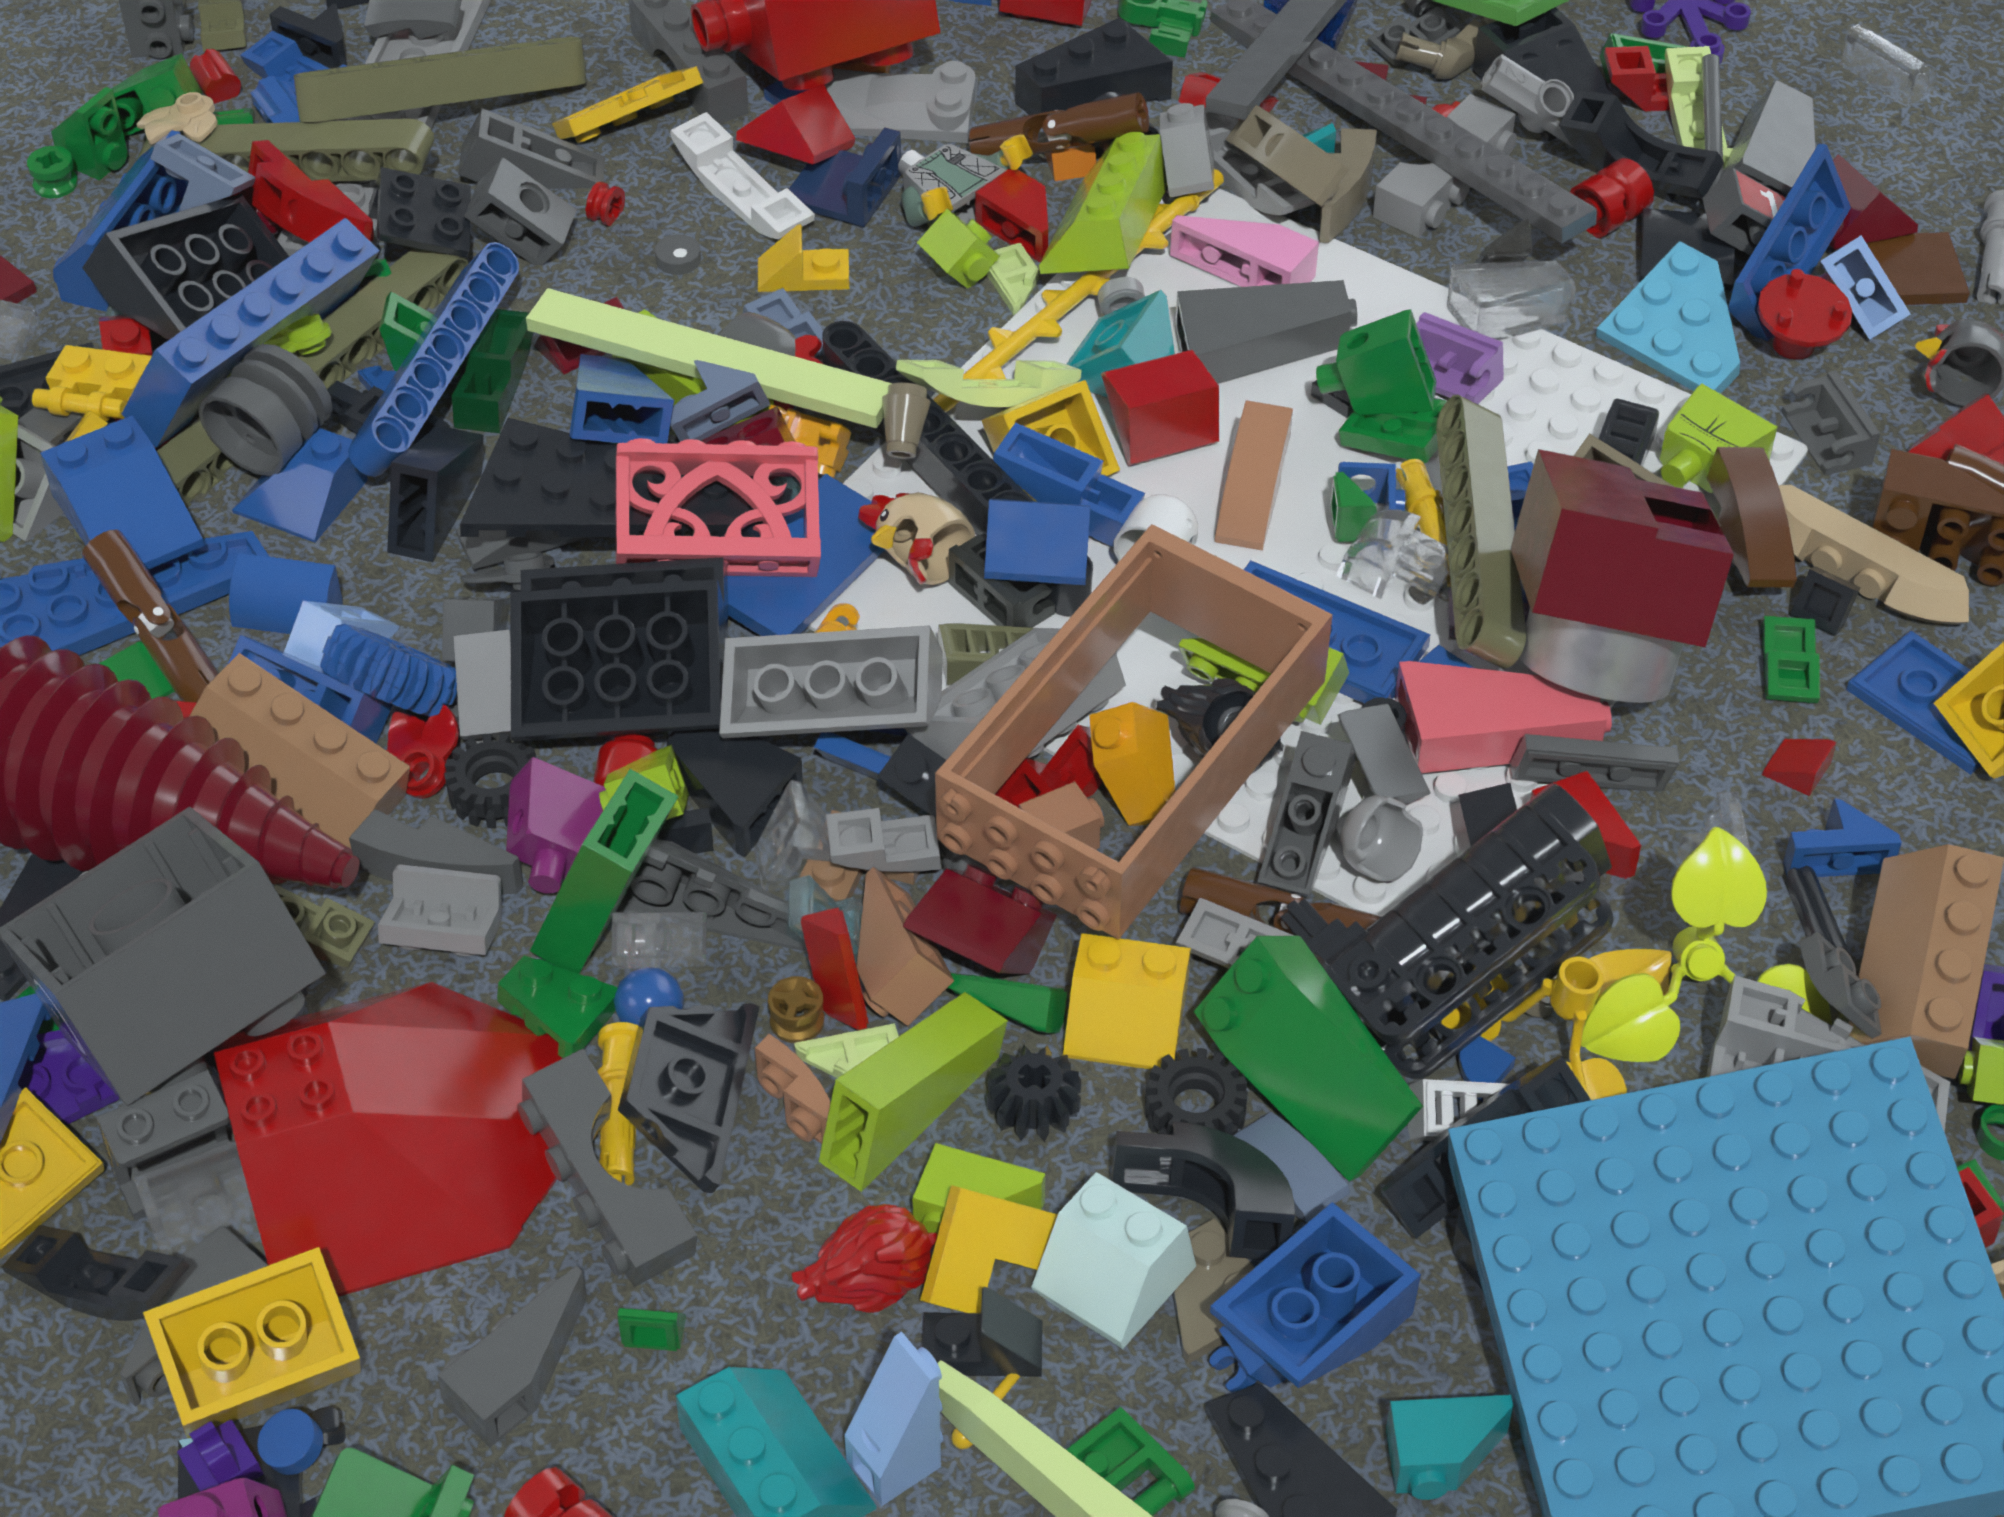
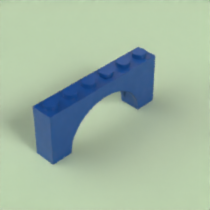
M344 218L155 349L121 414L125 418L132 415L151 443L157 448L189 425L197 413L202 400L221 380L226 379L230 375L233 367L243 361L245 355L253 347L264 344L279 331L305 316L319 314L323 320L351 298L380 250L347 218Z

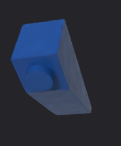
M239 636L228 664L239 653L333 716L374 743H377L393 704L371 697L362 691L341 683L339 680L326 674L319 666L246 636Z

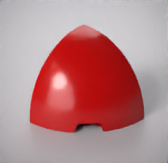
M1985 392L1925 434L1907 452L1946 461L1952 447L1956 443L2004 464V416L1989 394Z

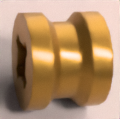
M803 976L784 978L773 985L768 995L770 1027L773 1033L780 1040L788 1043L812 1040L819 1035L824 1027L825 1018L823 1012V993L820 986L813 980ZM804 1009L803 1015L796 1016L797 1012Z

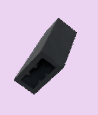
M439 425L391 462L387 553L428 562L435 560L482 475L484 435Z
M720 728L672 731L668 738L667 746L672 745L689 796L699 808L709 809L711 823L737 854L746 857L804 789L801 757L756 736L722 738L719 734Z

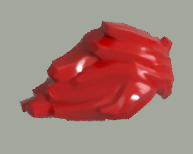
M890 1204L868 1205L842 1222L839 1228L822 1245L818 1253L819 1259L815 1263L804 1268V1270L792 1273V1281L800 1285L797 1289V1297L801 1301L815 1297L819 1303L853 1305L855 1310L866 1313L879 1312L902 1299L908 1291L916 1289L925 1283L931 1262V1248L936 1243L938 1234L928 1233L925 1225L917 1221L906 1208Z

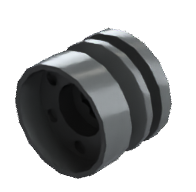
M260 344L253 347L245 355L243 361L233 367L230 377L221 380L202 400L198 409L203 428L223 454L239 466L255 474L267 476L279 473L299 451L303 441L310 438L317 428L323 426L333 410L329 392L323 381L310 366L293 353L276 345Z

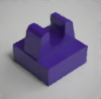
M232 1419L216 1428L212 1421L207 1422L189 1433L193 1441L192 1443L177 1451L182 1463L200 1492L234 1479L247 1478L254 1481L264 1475Z

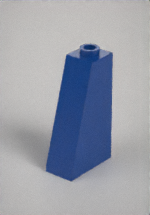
M581 354L569 436L572 439L627 443L633 439L644 438L650 439L655 443L667 444L674 399L627 359Z

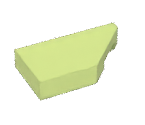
M1021 243L995 250L1000 257L986 274L1013 315L1025 305L1039 280V269Z
M893 1023L796 1042L794 1045L795 1053L802 1061L838 1078L899 1036L896 1025Z

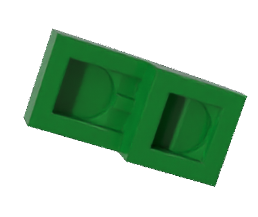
M1764 616L1761 624L1766 699L1818 703L1820 699V657L1816 653L1815 619Z

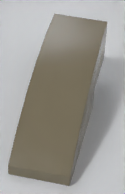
M1341 128L1339 153H1328L1349 168V170L1342 178L1339 190L1332 197L1328 198L1322 207L1320 206V242L1329 243L1340 234L1356 217L1367 198L1372 182L1377 130Z

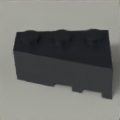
M1119 17L1015 65V104L1028 115L1055 110L1066 111L1080 104L1092 102L1100 95L1108 92H1118L1122 95L1139 92L1145 101L1157 99L1158 102L1170 100L1172 95L1173 60Z

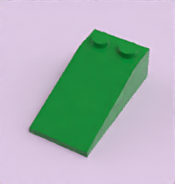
M1256 936L1194 1010V1013L1223 1055L1349 1182L1360 1177L1423 1108L1421 1102L1301 936Z

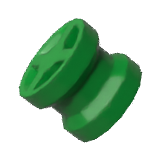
M45 146L30 154L27 158V167L30 175L34 177L32 186L36 194L52 199L66 196L75 190L78 185V178L72 170L74 162L69 150L60 146Z

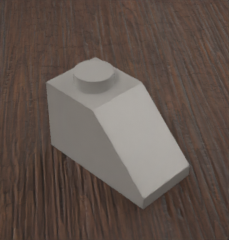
M1190 103L1174 105L1167 112L1160 113V136L1169 196L1171 198L1213 190L1214 150L1204 104L1193 106Z

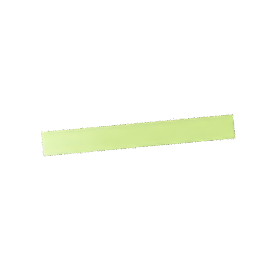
M549 288L546 289L526 317L528 331L702 379L694 363L695 360L754 373L767 398L877 428L884 417L882 397L888 393V386L892 384Z

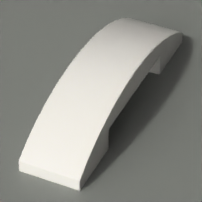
M707 112L671 130V138L703 185L758 233L770 238L780 239L796 225L801 224L803 227L814 221L815 214L788 188L777 192L733 151V137Z

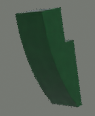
M495 309L465 357V373L452 394L454 428L501 433L523 375L534 332L528 331L526 317L529 312Z

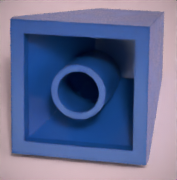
M318 428L310 438L303 441L299 451L279 473L271 476L262 475L232 509L233 513L316 543L368 481L367 475L361 473L349 458L348 449L352 439Z

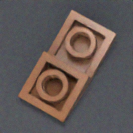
M768 1034L755 1047L758 1081L771 1096L779 1099L784 1096L786 1123L798 1138L806 1142L815 1139L822 1144L831 1104L829 1097L810 1068L785 1044L771 1034Z

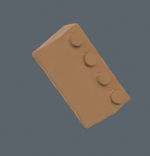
M240 653L206 686L190 716L198 715L207 719L214 731L215 743L224 738H234L240 743L245 759L244 773L255 765L265 766L270 774L271 793L279 800L286 795L291 796L294 801L295 811L312 824L318 823L320 830L351 848L349 837L374 809L389 815L405 798L410 771L409 765Z
M1947 844L1883 859L1858 974L1860 979L1865 978L1869 980L1880 996L1881 1008L1878 1009L1882 1034L1872 1039L1849 1021L1848 1024L1853 1026L1849 1036L1865 1045L1911 1037L1921 1066L1937 1075L1952 1079L1956 1078L1969 1046L2004 857Z

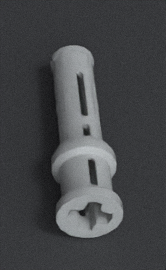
M1997 190L1989 194L1984 204V213L1987 219L1981 225L1980 237L1985 245L1977 299L1979 302L1995 304L1996 293L1999 292L1998 302L2002 305L2004 304V190Z

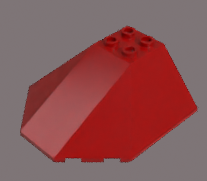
M428 982L292 1018L280 1028L263 1035L248 1036L244 1032L236 1033L214 1048V1056L268 1266L319 1247L337 1297L511 1248L522 1232L524 1223L537 1204H541L557 1180L545 1156V1150L549 1149L540 1132L532 1135L527 1130L518 1112L517 1104L522 1102L523 1078L563 1059L558 1055L559 1043L548 1033L536 1036L525 1026L524 1020L434 982Z

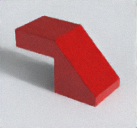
M1648 46L1605 48V61L1611 82L1645 112L1670 111L1666 73H1656Z
M1078 724L1048 764L1025 758L995 795L1018 808L1021 803L1073 782H1076L1086 798L1093 795L1103 783V780L1094 766L1090 728Z

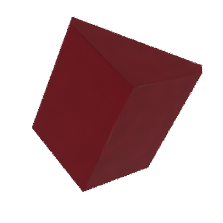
M1839 154L1833 159L1851 209L1829 244L1832 248H1842L1859 236H1862L1865 242L1869 243L1918 233V224Z

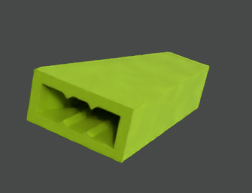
M964 992L838 1077L834 1084L819 1162L862 1192L999 1058L1008 1020Z

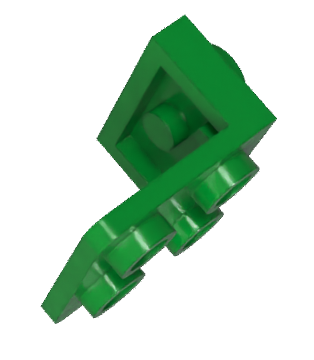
M345 1448L335 1459L311 1517H469L474 1501L467 1498L466 1495L474 1475L451 1465L432 1485L357 1449Z

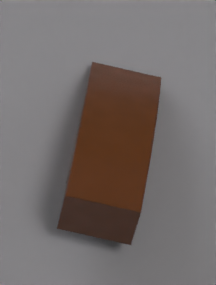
M1717 447L1707 480L1722 508L1718 518L1721 524L1720 528L1734 553L1733 559L1746 586L1794 588L1797 577L1788 518L1780 488L1764 448Z

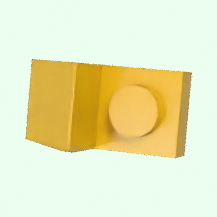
M798 224L758 258V292H773L784 288L785 291L850 289L849 250L828 248L803 250L802 225Z

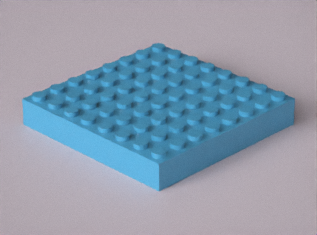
M1911 1037L1448 1129V1161L1472 1244L1473 1256L1510 1395H1512L1517 1422L1543 1517H1994L2004 1515V1299Z

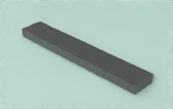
M1289 0L1207 95L1206 111L1245 120L1253 108L1263 102L1347 0Z

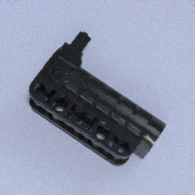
M1551 783L1366 930L1357 921L1347 928L1338 917L1328 924L1305 898L1299 903L1295 900L1286 906L1288 912L1281 916V921L1295 936H1301L1397 1071L1407 1078L1423 1079L1434 1073L1541 987L1544 979L1555 977L1565 960L1571 957H1580L1607 935L1614 921L1613 912L1606 896L1598 888L1600 877L1610 870L1612 865L1597 823L1567 791L1559 785ZM1597 907L1595 910L1598 918L1597 921H1594L1592 924L1586 920L1577 923L1579 920L1577 916L1578 911L1582 908L1592 911ZM1562 924L1566 931L1570 929L1573 935V939L1569 942L1562 929L1559 928ZM1546 937L1553 938L1559 944L1557 952L1545 960L1534 959L1528 954L1529 950ZM1519 958L1525 969L1530 972L1526 976H1524L1522 969L1517 971L1515 961ZM1497 976L1503 980L1511 976L1509 978L1511 988L1505 993L1498 988L1490 992L1492 990L1490 981ZM1476 992L1480 999L1484 997L1487 1005L1482 1011L1475 998L1472 997ZM1460 1005L1471 1010L1470 1021L1459 1029H1450L1442 1024V1019ZM1434 1027L1439 1038L1443 1040L1439 1045H1437L1434 1038L1431 1039L1428 1030ZM1410 1043L1416 1048L1424 1045L1422 1047L1424 1057L1419 1062L1412 1058L1403 1061L1406 1058L1403 1048Z

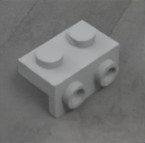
M397 865L392 873L393 899L378 924L379 943L398 945L406 950L425 948L451 951L459 956L486 955L502 920L501 878L499 876L409 865Z

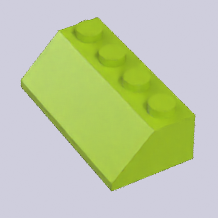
M1130 132L1116 137L1078 187L1039 264L1040 274L1130 268L1168 186L1160 134L1145 135L1142 132Z

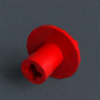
M1793 269L1791 274H1785L1771 280L1761 291L1757 306L1762 324L1774 335L1772 344L1774 350L1779 355L1794 360L1807 358L1814 352L1815 347L1826 346L1839 340L1849 329L1853 312L1848 297L1836 285L1821 277L1805 274L1800 269Z

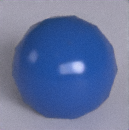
M642 967L632 971L619 982L613 999L614 1008L620 1022H628L638 1026L641 1016L649 1007L674 1006L678 1009H683L684 995L677 979L661 968Z

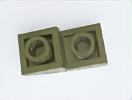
M275 885V890L316 958L338 966L349 967L372 931L375 921L329 898H326L320 907Z

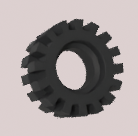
M491 733L482 734L483 743L479 744L476 743L474 738H470L465 741L466 751L457 746L452 751L453 760L447 759L445 764L446 772H444L450 806L452 810L456 809V814L461 820L469 816L470 825L479 827L482 819L486 820L487 828H496V820L504 819L505 826L507 827L511 781L504 786L491 789L478 787L475 783L480 777L490 773H506L514 778L532 757L536 758L535 750L531 746L526 748L524 740L514 741L511 744L509 734L500 733L498 741H492Z
M1188 1048L1178 1050L1177 1061H1174L1170 1054L1161 1058V1068L1156 1065L1153 1066L1150 1071V1080L1147 1079L1145 1118H1148L1149 1129L1152 1133L1159 1131V1134L1172 1135L1173 1121L1213 1128L1230 1135L1237 1134L1238 1129H1243L1246 1116L1248 1091H1246L1247 1082L1245 1076H1239V1070L1232 1063L1225 1067V1056L1219 1052H1216L1213 1060L1207 1059V1049L1197 1048V1057H1189ZM1200 1089L1210 1093L1216 1099L1218 1105L1210 1111L1194 1113L1181 1109L1175 1104L1174 1100L1185 1090Z

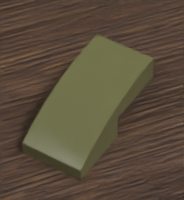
M198 0L201 19L200 37L203 52L206 49L223 50L246 47L243 0Z

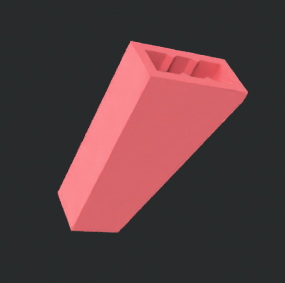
M1414 661L1399 662L1395 699L1405 708L1407 714L1405 734L1409 748L1421 773L1510 764L1525 734L1603 741L1604 733L1611 731L1612 717L1607 701L1601 702L1598 697L1565 688L1540 675Z

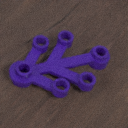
M1656 0L1629 1L1632 9L1645 12L1641 23V32L1645 36L1651 38L1664 36L1667 26L1681 14L1692 38L1690 47L1709 46L1711 54L1719 57L1720 64L1723 60L1725 47L1718 35L1708 31L1701 14L1722 22L1727 28L1732 30L1745 29L1749 24L1751 14L1749 6L1735 2V0H1714L1715 2L1711 0H1668L1659 10H1652Z

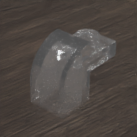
M1402 510L1380 511L1367 520L1345 553L1337 577L1379 599L1382 598L1395 577L1436 597L1450 575L1448 548L1445 544L1416 530L1421 518L1420 516Z

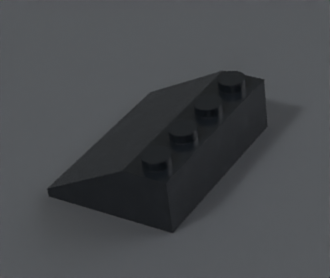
M238 194L107 232L82 269L111 306L170 340L287 259L289 255L244 196Z

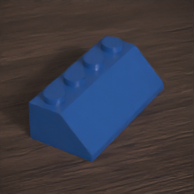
M172 130V131H170L166 136H164L161 140H164V139L169 138V137H171V136H173V135H176V134H178V133L181 134V133L178 132V131ZM155 145L142 154L128 173L122 176L118 186L108 199L101 203L97 213L87 226L78 233L76 240L64 256L57 260L53 268V278L57 284L61 301L111 313L114 307L107 302L82 269L104 234L179 212L189 181L177 179L169 175L165 171L164 166L150 159Z

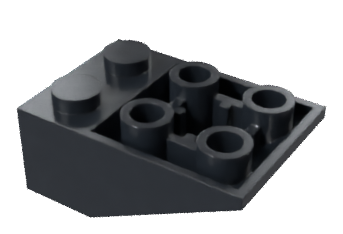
M1556 7L1518 26L1495 21L1478 28L1473 70L1482 79L1493 61L1503 54L1545 82L1550 79L1564 82L1570 87L1574 98L1579 90L1613 95L1575 24ZM1548 131L1540 133L1547 141L1557 138Z

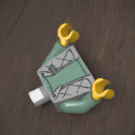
M1020 134L1007 139L1001 144V150L990 156L973 154L952 144L944 145L926 157L914 150L907 151L898 164V171L903 175L904 191L901 195V203L907 222L915 227L925 223L931 227L946 209H949L966 224L971 219L976 221L975 192L1009 168L1011 170L1018 169L1022 165L1023 159L1030 158L1033 155L1026 137Z

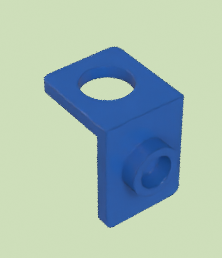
M1340 462L1338 472H1344L1349 478L1357 475H1367L1375 480L1376 483L1372 488L1363 491L1374 503L1384 504L1385 544H1393L1395 519H1403L1405 510V490L1396 489V464Z

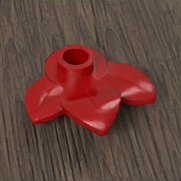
M443 705L438 715L430 716L426 723L410 714L394 712L392 714L386 751L410 766L406 793L414 798L424 799L431 797L445 784V764L458 742L459 734L455 715L446 705ZM429 768L427 774L419 780L422 773Z

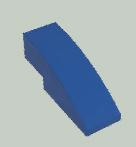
M1016 422L993 455V461L1037 502L1091 505L1089 536L1113 548L1114 539L1135 506L1145 496L1144 492L1102 475L1103 460Z

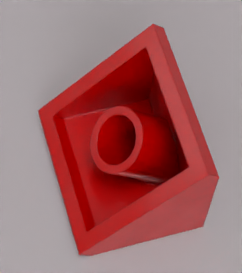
M824 84L780 101L736 132L737 141L810 164H815L834 156L840 150L845 151L852 148L856 139Z
M1193 350L1106 371L1101 374L1128 466L1219 442V385Z

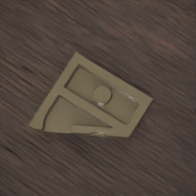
M1215 1218L1188 1232L1196 1267L1173 1292L1175 1312L1178 1318L1182 1343V1356L1187 1364L1226 1343V1340L1219 1331L1224 1324L1210 1313V1306L1255 1268L1247 1258L1229 1257L1228 1234Z

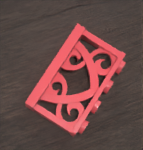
M644 438L617 444L616 564L723 557L728 576L817 577L821 559L817 447L805 446L803 443L794 441L783 442L778 446H763L744 440L733 441L728 445H713L694 439L683 440L677 444H663ZM637 474L664 475L665 480L660 484H653L647 480L649 491L654 496L662 498L659 503L646 500L635 491L632 481ZM769 476L795 477L801 486L799 494L787 503L776 505L773 500L778 499L784 494L787 482L782 486H774L769 482ZM715 481L732 489L754 509L738 516L728 527L725 537L711 536L707 526L698 516L680 508L696 492ZM629 505L639 511L652 515L644 535H629ZM804 508V538H792L783 517L794 514ZM671 519L689 525L694 530V535L675 536L674 533L678 529H682V525L670 522ZM763 521L764 524L753 526V530L759 532L760 537L742 536L741 530L744 527Z

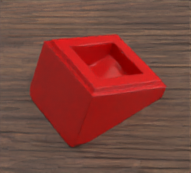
M1784 739L1763 770L1762 775L1810 796L1830 766L1837 742L1829 739Z

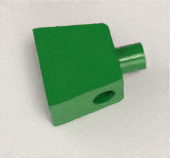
M1411 309L1344 332L1339 339L1336 362L1320 365L1316 368V379L1320 392L1327 394L1346 390L1354 412L1359 415L1426 412L1433 410L1437 381Z

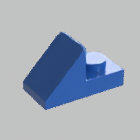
M1836 798L1832 802L1826 830L1810 829L1791 832L1783 865L1786 875L1790 869L1794 867L1801 868L1806 865L1815 870L1817 877L1880 874L1883 859L1897 856L1902 841L1900 835L1843 800Z

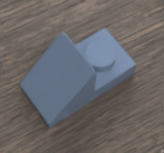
M179 133L157 142L150 158L164 166L165 171L169 175L177 179L189 181L179 212L229 197L253 186L255 182L253 175Z
M695 360L694 363L707 389L696 395L686 396L674 405L670 425L679 441L689 439L701 441L771 404L754 373Z

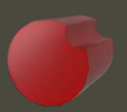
M206 49L204 54L200 56L194 55L189 68L204 94L212 98L214 104L239 95L241 82L219 51Z

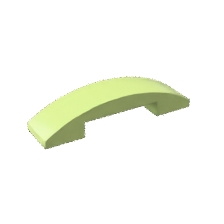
M1709 46L1666 48L1665 70L1668 100L1677 143L1681 146L1705 150L1702 58L1707 54H1711ZM1722 127L1723 168H1725L1733 148H1727Z
M897 360L896 370L917 385L958 401L984 407H1013L1062 385L1079 381L1082 372L1081 369L1057 361L1016 360L1014 379H963L964 369L939 360Z

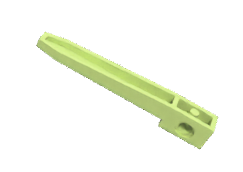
M942 1360L937 1363L942 1374V1379L939 1380V1398L943 1407L941 1413L972 1444L1055 1517H1153L993 1393Z

